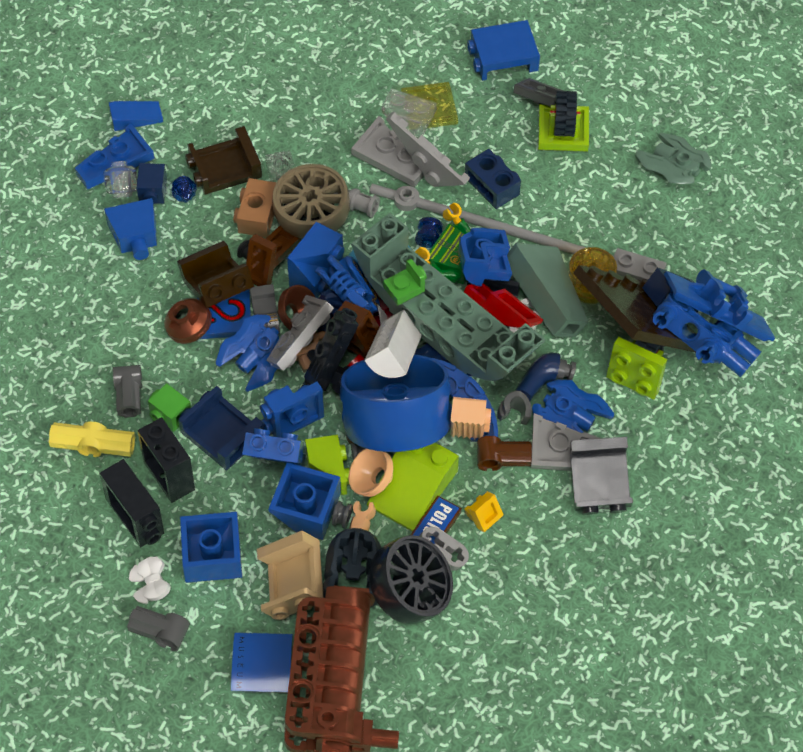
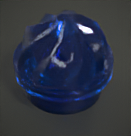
M182 176L173 181L171 192L179 202L187 203L196 196L197 187L190 177Z

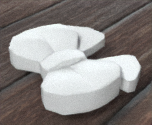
M158 557L146 558L138 566L134 565L130 571L129 580L131 582L145 581L147 584L134 593L133 597L140 603L148 604V600H160L169 594L171 589L170 584L164 581L161 576L164 562Z

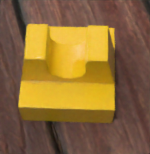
M488 491L483 496L479 495L476 498L477 501L471 506L464 508L467 516L483 532L487 531L504 515L495 494Z

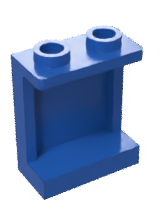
M528 20L471 30V40H467L468 52L470 55L474 54L475 73H480L482 81L487 80V73L493 70L527 65L529 73L539 71L540 54Z

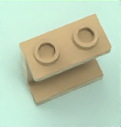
M302 530L257 549V559L268 565L270 601L261 605V612L271 616L273 619L283 620L297 612L298 605L302 599L306 597L323 598L320 540Z

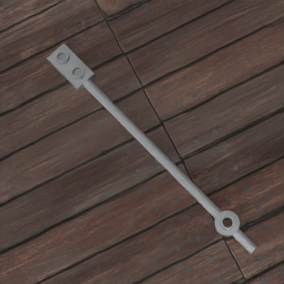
M372 183L369 193L394 200L395 206L402 211L421 208L443 215V211L449 209L453 214L449 206L420 198L418 190L411 186H402L397 190H393ZM463 210L459 216L467 223L488 229L505 230L507 235L545 246L558 247L561 251L610 265L609 270L622 276L626 274L631 275L638 280H648L657 267L665 270L667 265L666 262L617 248L613 256Z

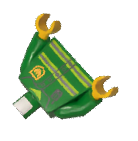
M452 203L449 207L453 214L449 209L443 211V218L447 221H453V225L448 224L430 251L420 247L415 253L452 283L464 284L467 280L463 274L458 256L459 239L464 234L469 233L471 229L466 221L459 217L462 212L460 205Z

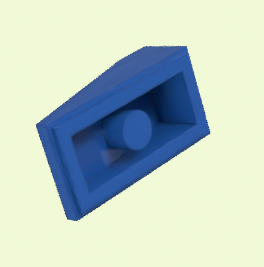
M159 101L109 102L114 131L125 130V127L130 123L134 127H141L163 122Z

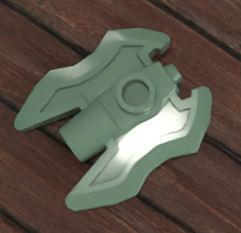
M659 133V138L663 143L657 145L654 154L641 150L636 152L637 158L646 169L664 175L669 183L692 184L695 181L693 175L697 176L700 173L699 167L703 168L704 171L711 169V159L706 151L695 149L688 144L686 139L676 135Z

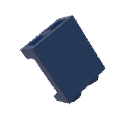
M218 386L211 391L205 392L199 402L192 408H187L179 418L180 432L226 471L244 456L242 452L246 432L254 433V428L265 430L264 423L260 419L255 417L251 421L222 396V389Z

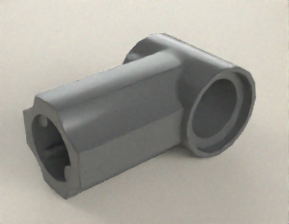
M141 365L113 367V382L116 391L118 416L128 418L141 414Z
M137 606L130 614L127 628L130 632L155 640L163 648L168 646L171 647V651H178L190 626V622L183 616L175 613L163 615Z

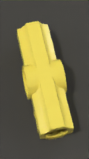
M91 421L85 422L83 426L54 422L49 432V445L54 448L78 450L84 456L93 454V457H99L103 453L131 457L135 447V432L107 429L103 424Z

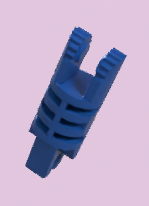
M330 255L327 260L337 271L331 277L321 267H318L315 272L335 291L343 302L348 301L370 310L372 306L363 297L367 291L355 281L333 255Z

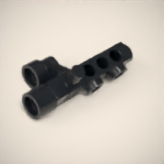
M343 308L342 311L336 310L333 319L327 322L326 333L322 341H319L316 348L309 350L307 353L311 363L304 375L305 380L302 386L318 382L323 391H326L329 383H332V389L340 395L342 375L350 366L343 368L339 366V363L359 326L356 321L357 314L353 310Z

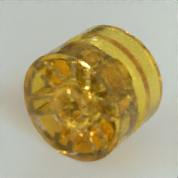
M597 247L583 248L572 256L568 273L580 302L597 304L599 303L598 300L573 273L578 265L586 267L595 266L602 271L608 272L612 270L617 273V263L614 257L604 249Z

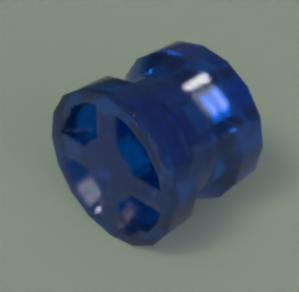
M433 217L420 219L417 226L419 231L415 235V242L421 247L432 248L443 232V223Z

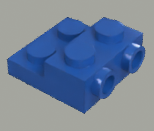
M315 382L311 385H304L295 393L287 385L281 389H275L265 396L264 404L259 406L264 417L261 421L264 423L265 430L271 431L274 437L281 438V433L291 434L323 418V389L319 383Z
M254 428V433L246 432L242 455L304 465L306 454H303L304 442L297 440L298 435L281 433V438L270 436L271 431Z

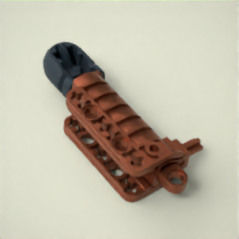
M361 528L345 529L337 533L329 544L326 553L323 598L306 597L300 601L297 608L285 713L284 741L286 748L290 752H370L371 747L398 749L399 731L373 729V720H363V712H360L370 607L377 605L370 586L369 570L374 555L381 548L378 539L371 532ZM342 556L347 559V564L342 565ZM362 560H367L366 567L361 566ZM342 570L346 574V580L359 581L360 576L366 572V575H368L366 588L338 586L339 572ZM308 606H314L316 612H314L313 617H307V612L303 610H308ZM306 633H312L311 644L306 643ZM303 652L309 653L308 663L302 662ZM302 671H307L306 679L302 678ZM300 687L306 688L305 698L300 697ZM297 707L303 708L302 718L296 717ZM299 736L306 739V741H301L300 745L296 746L294 745V740L289 738Z

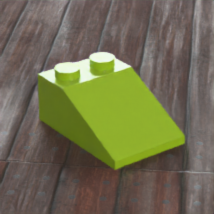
M437 443L415 450L395 452L392 458L393 478L391 483L381 493L370 497L367 506L369 507V503L373 502L378 513L413 532L436 497L443 493L458 472L459 455Z

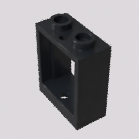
M161 417L137 430L144 464L170 502L173 503L193 492L195 484L191 459L164 419Z
M122 459L99 473L105 499L140 548L146 544L152 545L164 534L160 507L126 461Z

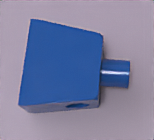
M150 198L105 208L107 225L121 253L132 251L136 260L147 258L149 256L148 247L157 245L153 199Z

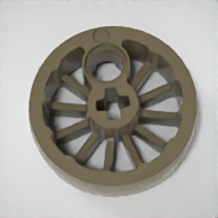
M305 164L292 168L279 178L273 190L272 204L279 225L290 235L303 239L315 222L337 231L348 217L350 196L346 182L337 171L320 164ZM325 210L331 214L325 216L323 211ZM296 211V212L293 214V216H289V215H288V214H290V213ZM303 215L307 217L306 221L300 220ZM312 218H320L319 220L312 221Z

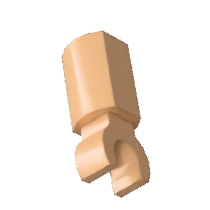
M356 501L353 505L355 517L351 520L350 528H361L369 531L371 525L369 520L373 519L376 513L373 502H370L368 509L361 511V504L359 501Z

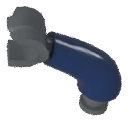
M550 352L541 355L530 365L515 391L509 393L501 402L497 410V419L502 421L508 416L510 409H516L521 413L520 424L527 425L532 412L530 401L544 384L555 381L556 378L563 379L567 377V380H573L576 362L571 361L570 364H567V360L560 359L559 353Z

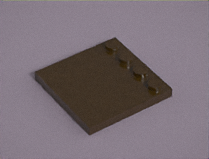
M578 265L573 274L632 339L696 353L670 330L658 328L660 324L657 323L655 325L653 323V314L658 307L642 288L647 279L638 280L628 274L622 276L612 270L606 272L595 266L586 267ZM687 324L688 330L691 333H695Z

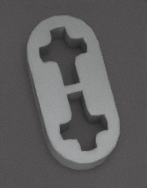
M430 526L419 535L429 540L428 537L431 535L435 537L434 545L445 556L451 571L462 568L468 562L469 553L467 548L440 528ZM454 551L458 553V560L456 562L451 560V554Z

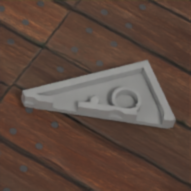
M391 112L386 118L411 155L412 161L419 167L425 176V180L431 186H456L467 183L470 177L465 172L462 175L455 172L449 166L451 160L440 153L423 135L416 138L408 131L406 127L409 123L402 117L398 116L395 112Z

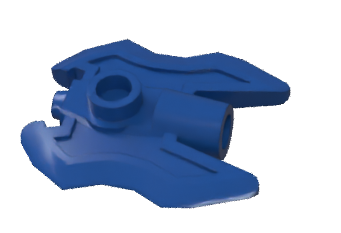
M257 314L244 318L241 329L234 336L226 338L218 352L216 366L218 367L239 354L241 355L235 364L241 371L248 374L256 366L245 388L246 392L271 382L275 371L278 369L266 361L279 340V331L276 328L272 327L270 329L264 326L271 319L269 315Z
M555 380L547 383V389L555 393L545 396L543 400L546 403L545 408L537 403L532 406L533 415L535 413L551 422L567 425V428L583 433L582 430L589 431L596 419L592 414L608 419L614 417V412L603 398L598 394L586 393L579 389L573 380Z

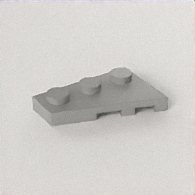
M306 295L302 301L305 305L304 309L300 314H294L291 319L293 327L290 331L281 335L266 361L273 367L283 371L292 366L297 359L296 355L313 340L315 331L329 320L330 313L334 307L327 301Z

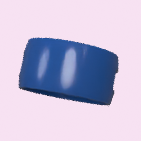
M416 354L413 356L407 374L397 378L378 375L367 365L365 360L349 367L342 375L340 386V399L343 403L342 422L347 437L353 443L363 448L383 452L415 450L442 439L448 433L451 426L452 406L449 402L451 385L447 369L440 362L432 358Z

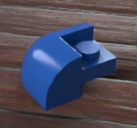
M471 228L469 233L460 237L458 256L463 274L471 284L482 286L484 279L510 280L512 271L507 257L510 245L505 230Z

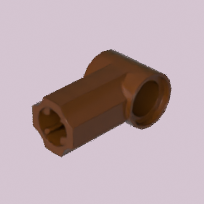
M484 436L477 440V466L482 471H487V469L497 471L502 466H531V441H501L496 436Z

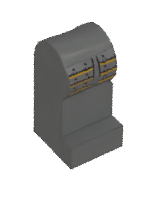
M273 284L250 288L253 314L269 315L271 319L264 326L270 329L274 327L280 334Z

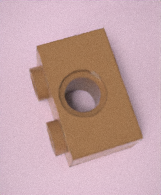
M248 179L246 188H242L240 192V208H236L233 221L237 223L238 233L257 234L266 238L269 236L275 216L272 196L276 182Z

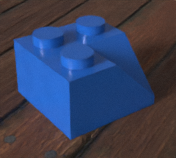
M315 222L287 257L289 287L303 285L310 289L316 298L323 291L328 290L330 287L315 270L321 267L329 274V266L331 265L327 258L330 255H333L338 261L344 258L343 235Z
M287 462L268 510L296 533L303 530L311 536L323 540L341 494L340 477Z
M237 512L180 517L182 562L186 583L243 578Z

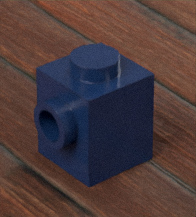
M139 163L136 187L138 200L152 198L153 204H164L167 184L165 164Z

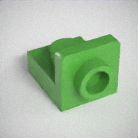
M412 259L406 261V269L384 280L383 287L398 306L425 292L427 276L422 266H417Z

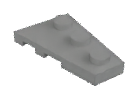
M380 116L377 117L351 148V155L413 187L424 176L419 167L412 161L411 155L396 133L385 125V121Z
M534 413L531 469L572 471L570 442L572 440L600 438L586 432L580 433L567 428V425L562 423H554L543 419V416Z

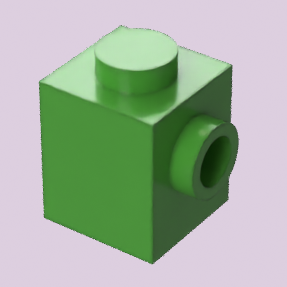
M167 383L161 389L155 390L148 400L149 416L155 421L162 417L173 432L180 427L179 418L187 408H191V402Z

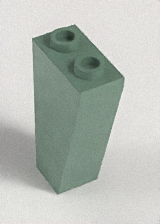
M515 243L507 255L512 275L520 283V287L553 336L576 337L588 323V320L559 248Z

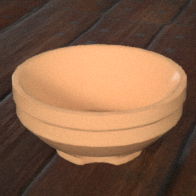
M370 449L362 450L350 466L348 479L351 489L365 497H372L381 493L391 483L393 478L392 458L387 452ZM384 470L382 480L376 483L377 474Z

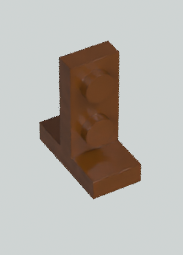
M281 226L277 227L267 238L254 234L249 240L246 260L253 284L256 286L270 285L274 268L295 249L301 238L290 235Z

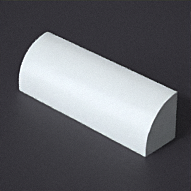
M405 310L398 312L381 323L365 358L367 365L375 373L383 377L397 378L407 374L422 336Z

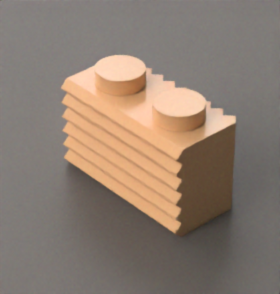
M453 397L450 435L452 437L456 435L458 438L460 436L463 438L467 436L469 439L471 437L476 439L483 437L484 432L489 433L491 409L486 408L487 400Z

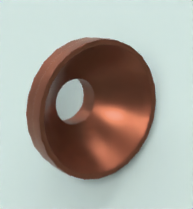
M303 285L291 286L285 289L279 297L278 316L289 330L293 326L291 319L286 314V306L289 305L292 308L294 316L295 313L300 314L304 309L305 305L302 301L306 295L315 297L310 289Z
M187 298L175 303L170 308L165 317V329L173 341L181 344L191 343L200 339L207 332L211 325L212 316L210 309L206 308L200 300ZM181 309H188V313L184 318L176 319V315Z

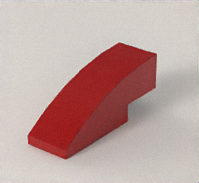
M483 283L482 286L467 285L464 290L465 294L505 326L520 328L526 323L532 327L541 324L543 321L540 316L506 289L492 291Z

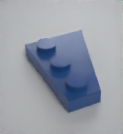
M131 123L125 127V132L122 135L111 138L106 148L102 151L96 150L75 167L76 175L87 190L109 180L111 176L114 178L120 173L122 174L139 166V163H146L155 159L153 150Z

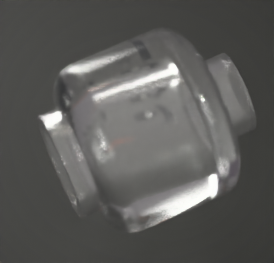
M127 161L111 162L112 167L104 170L105 191L108 194H112V198L132 197L133 192L137 191L136 168L127 166Z

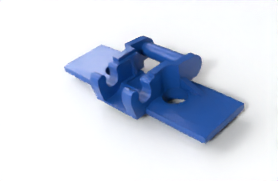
M705 269L698 273L696 283L668 271L664 273L666 284L669 285L674 299L762 341L770 340L773 342L775 340L764 317L748 310L747 304L749 302L746 299L748 295L742 287L738 285L731 286L713 277ZM726 295L729 297V302L724 300Z

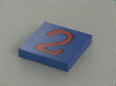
M250 289L208 307L212 316L211 325L200 339L229 338L234 336L241 329L244 318L251 316Z

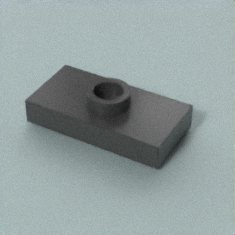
M528 78L515 84L513 93L532 99L536 104L551 106L555 105L556 91L564 90Z

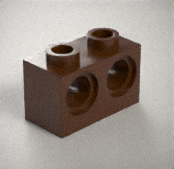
M344 301L339 311H342L343 308L353 310L357 314L356 321L359 324L347 350L366 358L380 327L370 310Z

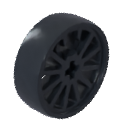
M415 535L399 537L381 547L371 561L369 580L372 593L381 609L392 619L404 624L422 623L439 615L448 606L453 593L452 572L443 553L431 541Z

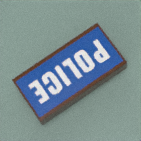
M437 496L411 535L419 536L430 526L440 528L445 533H448L460 516L462 508ZM433 535L428 537L429 541L435 544V537Z

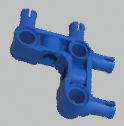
M669 293L653 314V323L655 325L659 323L658 328H667L696 351V357L698 360L702 358V363L707 364L710 362L714 364L718 362L720 364L722 362L739 377L745 373L762 352L743 337V331L720 320H717L715 324L709 323L692 307L674 299L673 293ZM687 323L695 324L698 333H691L687 328Z

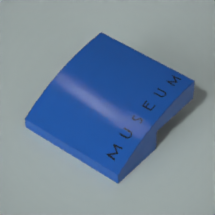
M234 633L231 691L288 693L293 634Z

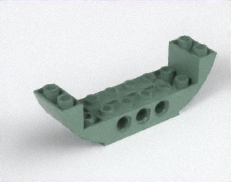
M391 213L387 214L351 243L363 273L379 297L389 307V311L395 315L405 310L422 335L421 338L464 374L468 373L488 381L502 379L546 341L544 337L526 323L513 333L408 247L409 228ZM412 259L417 266H422L426 273L425 292L397 306L384 289L383 281L405 270L406 261Z

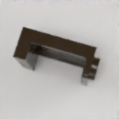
M245 126L235 129L236 138L198 150H195L193 143L187 144L188 154H185L188 168H194V182L197 188L202 187L205 195L246 183L249 178H262L261 162Z
M224 240L177 261L183 282L206 308L254 287L248 266L245 263L238 265L231 258L228 245Z

